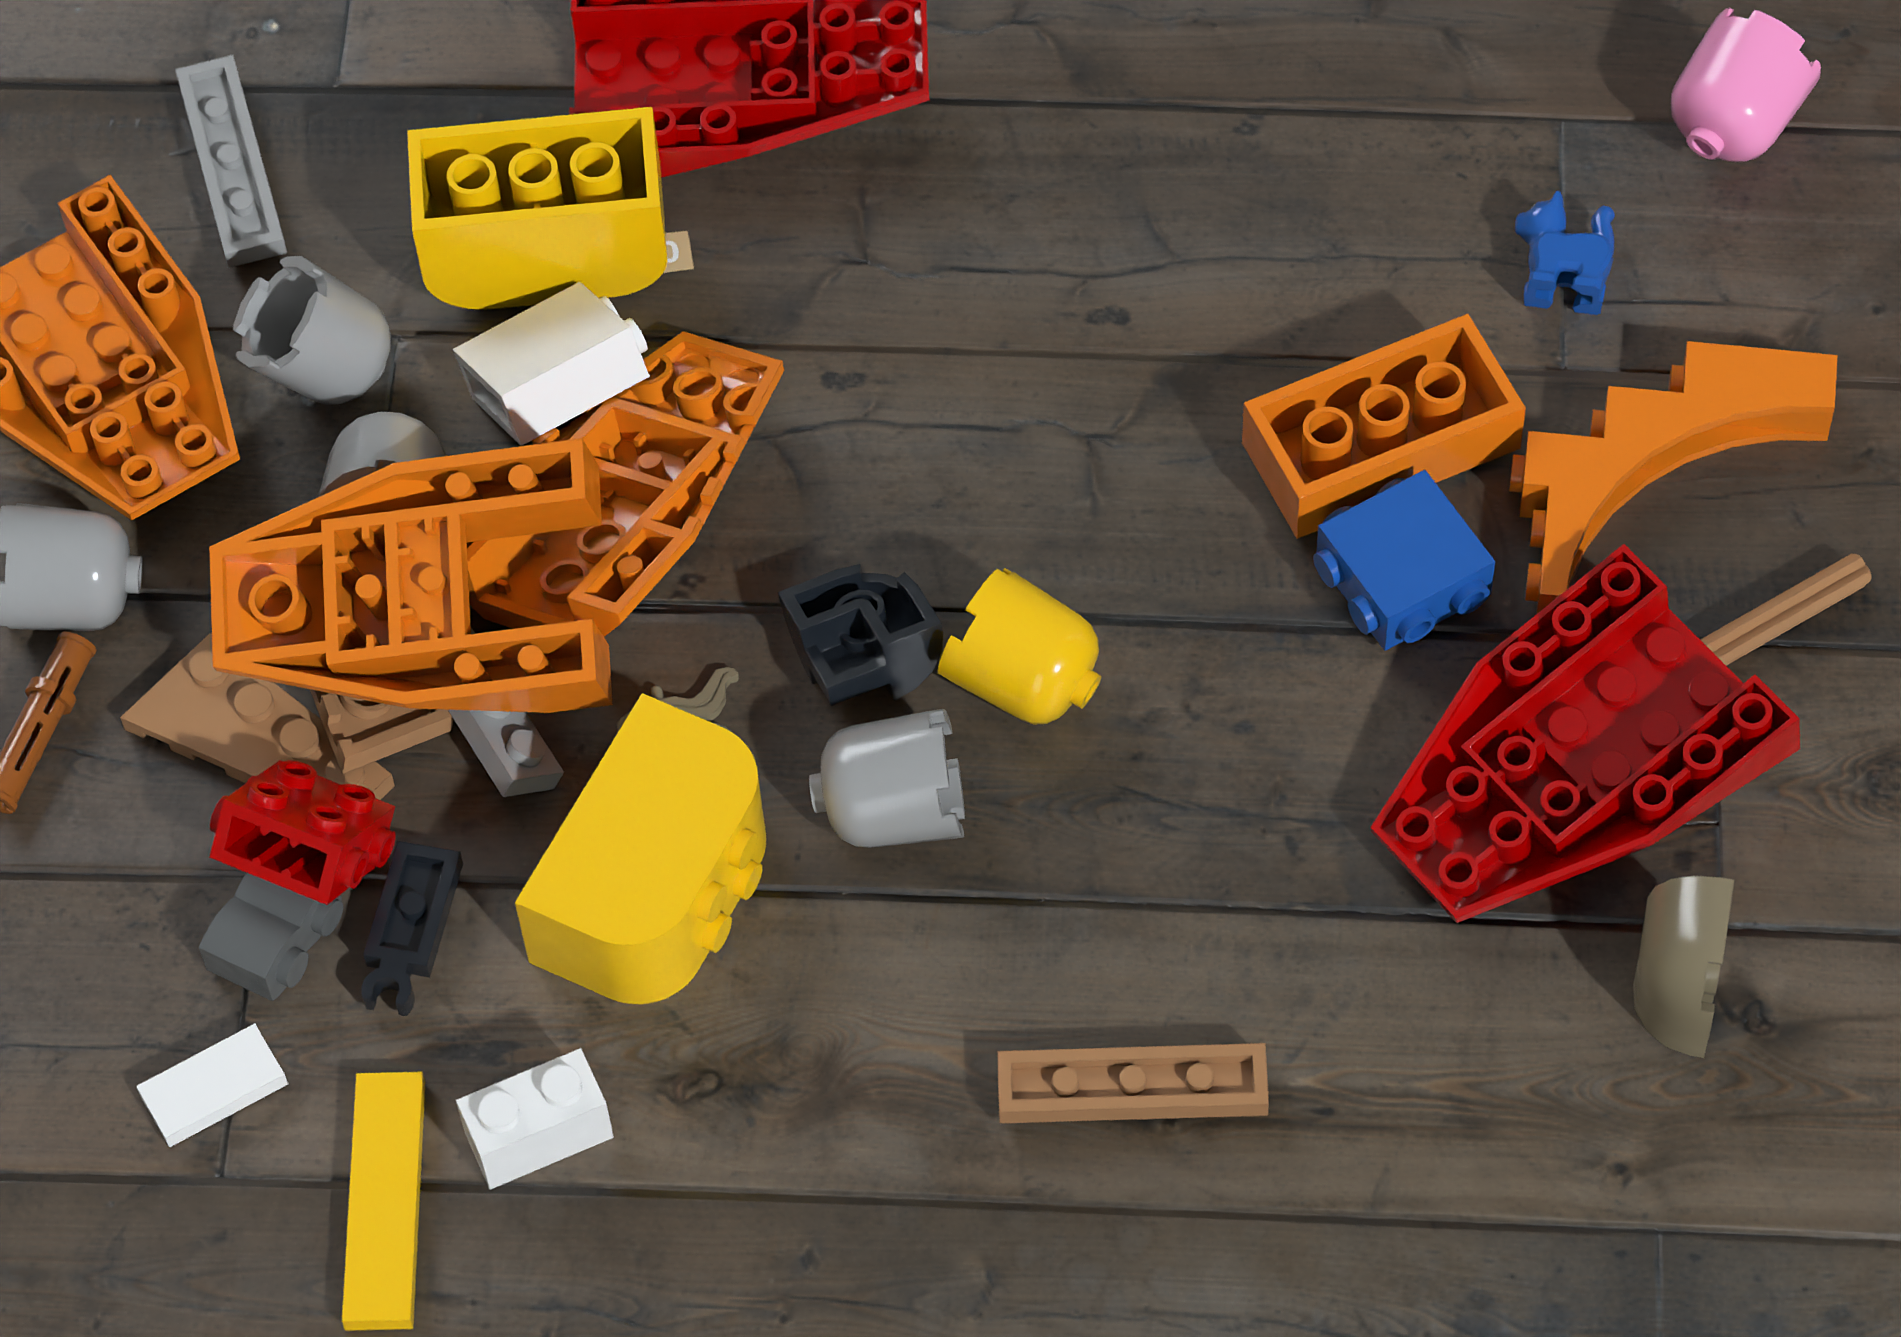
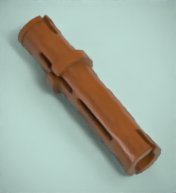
M66 631L59 634L56 640L57 643L40 676L32 677L26 687L25 693L28 699L0 752L1 813L12 814L15 812L18 806L17 803L36 765L40 761L62 714H70L77 701L73 693L90 659L94 657L97 651L90 641L78 634Z

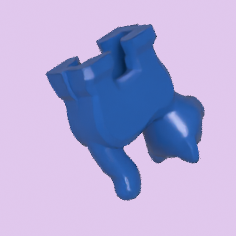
M1556 191L1550 200L1539 201L1526 212L1517 215L1515 232L1530 247L1528 254L1530 275L1524 287L1525 306L1549 308L1552 305L1556 287L1561 286L1572 288L1577 292L1573 303L1575 312L1592 315L1601 313L1606 289L1605 283L1612 268L1615 239L1611 222L1615 214L1611 207L1601 206L1591 218L1592 233H1565L1567 222L1563 197L1560 191Z

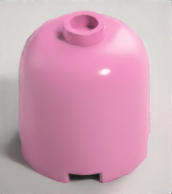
M1731 8L1723 10L1709 27L1672 92V117L1678 129L1686 137L1688 146L1704 158H1718L1732 162L1749 161L1763 154L1776 141L1820 79L1821 65L1819 61L1815 60L1809 63L1799 50L1805 40L1782 21L1761 11L1754 10L1749 19L1734 16L1733 9Z

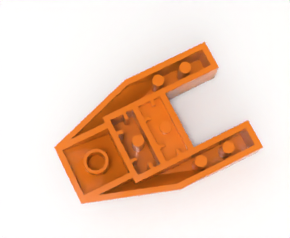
M582 438L397 462L210 546L213 668L219 672L404 708L553 713L613 705L609 644L593 619L471 634L467 543L602 525L598 464Z

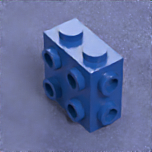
M1426 470L1406 480L1404 478H1397L1388 482L1375 496L1354 507L1343 506L1333 511L1322 524L1318 525L1317 553L1313 556L1316 570L1324 583L1330 588L1337 586L1348 601V610L1355 625L1364 634L1371 632L1384 651L1403 641L1413 643L1420 640L1434 628L1435 624L1457 612L1459 614H1467L1476 610L1492 593L1495 560Z

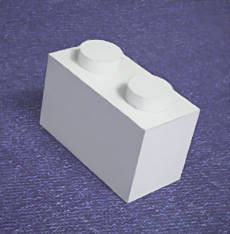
M581 1048L456 1100L465 1135L489 1189H493L614 1138L607 1104Z

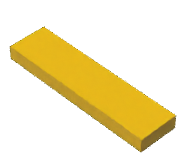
M423 1072L356 1073L342 1323L345 1331L413 1329L425 1102V1079Z

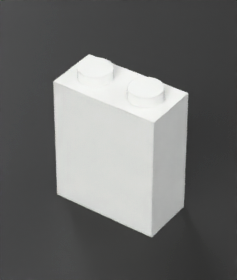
M581 282L570 286L453 349L472 399L521 446L650 377L641 355L647 351V344L637 324L631 318L624 321L619 317L615 307L606 296L598 298Z

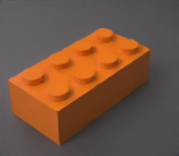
M1465 314L1244 402L1242 444L1295 537L1298 539L1318 531V525L1322 524L1333 511L1343 506L1354 507L1375 496L1385 484L1394 479L1404 478L1406 480L1426 470L1434 482L1437 483L1521 449L1526 407L1469 314Z

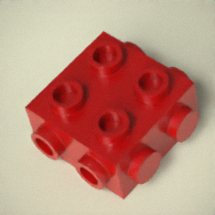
M279 760L259 775L251 776L246 784L229 796L224 795L218 801L213 810L209 825L210 831L215 833L209 858L328 905L347 889L356 888L362 878L375 867L381 868L385 865L395 844L396 834L390 830L395 806L376 799L375 794L363 786L339 784L317 775V771L312 766L303 762Z

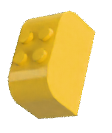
M652 107L407 130L412 232L424 285L439 300L466 309H497L537 305L578 282H581L598 298L602 296L607 298L618 297L648 287L665 271L667 266L666 233L660 159Z
M642 693L515 901L530 964L617 1002L648 1004L666 999L682 990L694 978L709 951L717 953L722 948L731 929L732 918L730 915L740 898L748 900L757 888L762 874V865L760 863L766 848V830L756 762L748 746L737 735L721 726Z

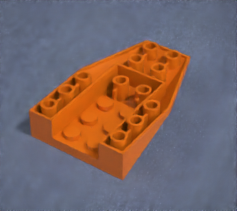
M109 175L58 203L66 232L0 267V431L132 521L239 461L240 456L200 296L112 176Z

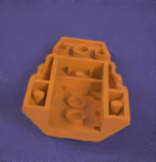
M683 331L643 359L650 377L583 412L581 416L560 431L554 428L533 439V445L583 439L599 466L602 525L468 542L469 605L484 619L512 629L593 619L604 637L628 617L695 542L784 372L783 362Z

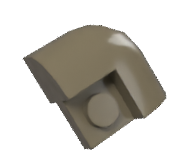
M1706 876L1670 879L1655 886L1647 899L1640 952L1633 983L1635 1011L1646 1031L1667 1048L1690 1056L1701 1058L1705 1056L1715 1004L1712 1003L1716 994L1720 967L1724 957L1734 886L1733 879Z

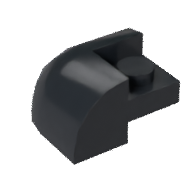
M857 564L836 569L778 592L784 618L802 665L813 685L819 684L831 706L884 685L895 701L916 689L933 672L943 652L944 632L942 623L918 584L905 572L897 578L888 574L862 573L861 565Z

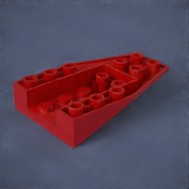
M571 0V17L575 36L574 107H569V115L652 107L661 178L749 157L929 101L926 0Z
M1623 544L1476 663L1370 827L1371 832L1452 919L1459 923L1658 842L1800 750V718L1756 674L1743 683L1669 609L1667 586Z

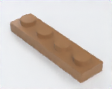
M1265 1043L998 1051L1000 1123L1268 1115L1269 1099Z

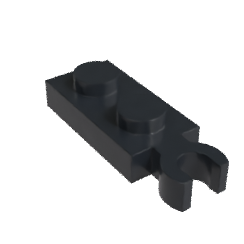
M397 841L363 954L366 966L377 968L366 976L362 984L361 992L366 1009L374 1010L379 994L385 990L393 989L399 992L396 997L398 1014L407 1016L411 1012L415 1002V995L410 978L411 975L428 978L431 976L463 867L460 851Z

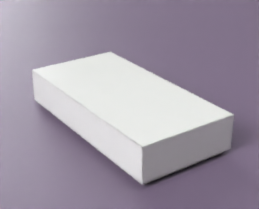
M254 1023L136 1087L170 1148L288 1085L284 1072Z

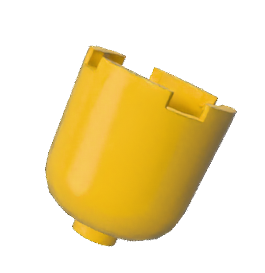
M1006 568L1003 571L996 569L982 584L966 607V611L976 617L962 641L953 635L950 636L940 658L937 673L1019 720L1033 725L1048 724L1060 718L1072 704L1081 709L1084 708L1101 680V675L1093 671L1099 654L1098 637L1093 627L1081 615L1015 572H1011Z

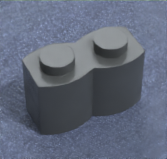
M246 873L238 886L235 896L218 912L200 943L199 950L206 970L274 1001L286 987L292 988L301 980L308 965L309 956L307 950L321 936L326 937L330 935L338 925L343 912L341 895L328 905H325Z

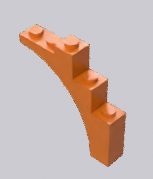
M1687 341L1683 365H1671L1668 391L1608 386L1605 409L1592 410L1590 437L1528 431L1525 455L1513 454L1509 492L1521 493L1519 517L1532 518L1530 547L1542 548L1541 563H1529L1525 601L1537 602V614L1565 592L1571 584L1587 547L1612 514L1646 485L1683 464L1739 446L1778 440L1827 441L1835 409L1838 355Z

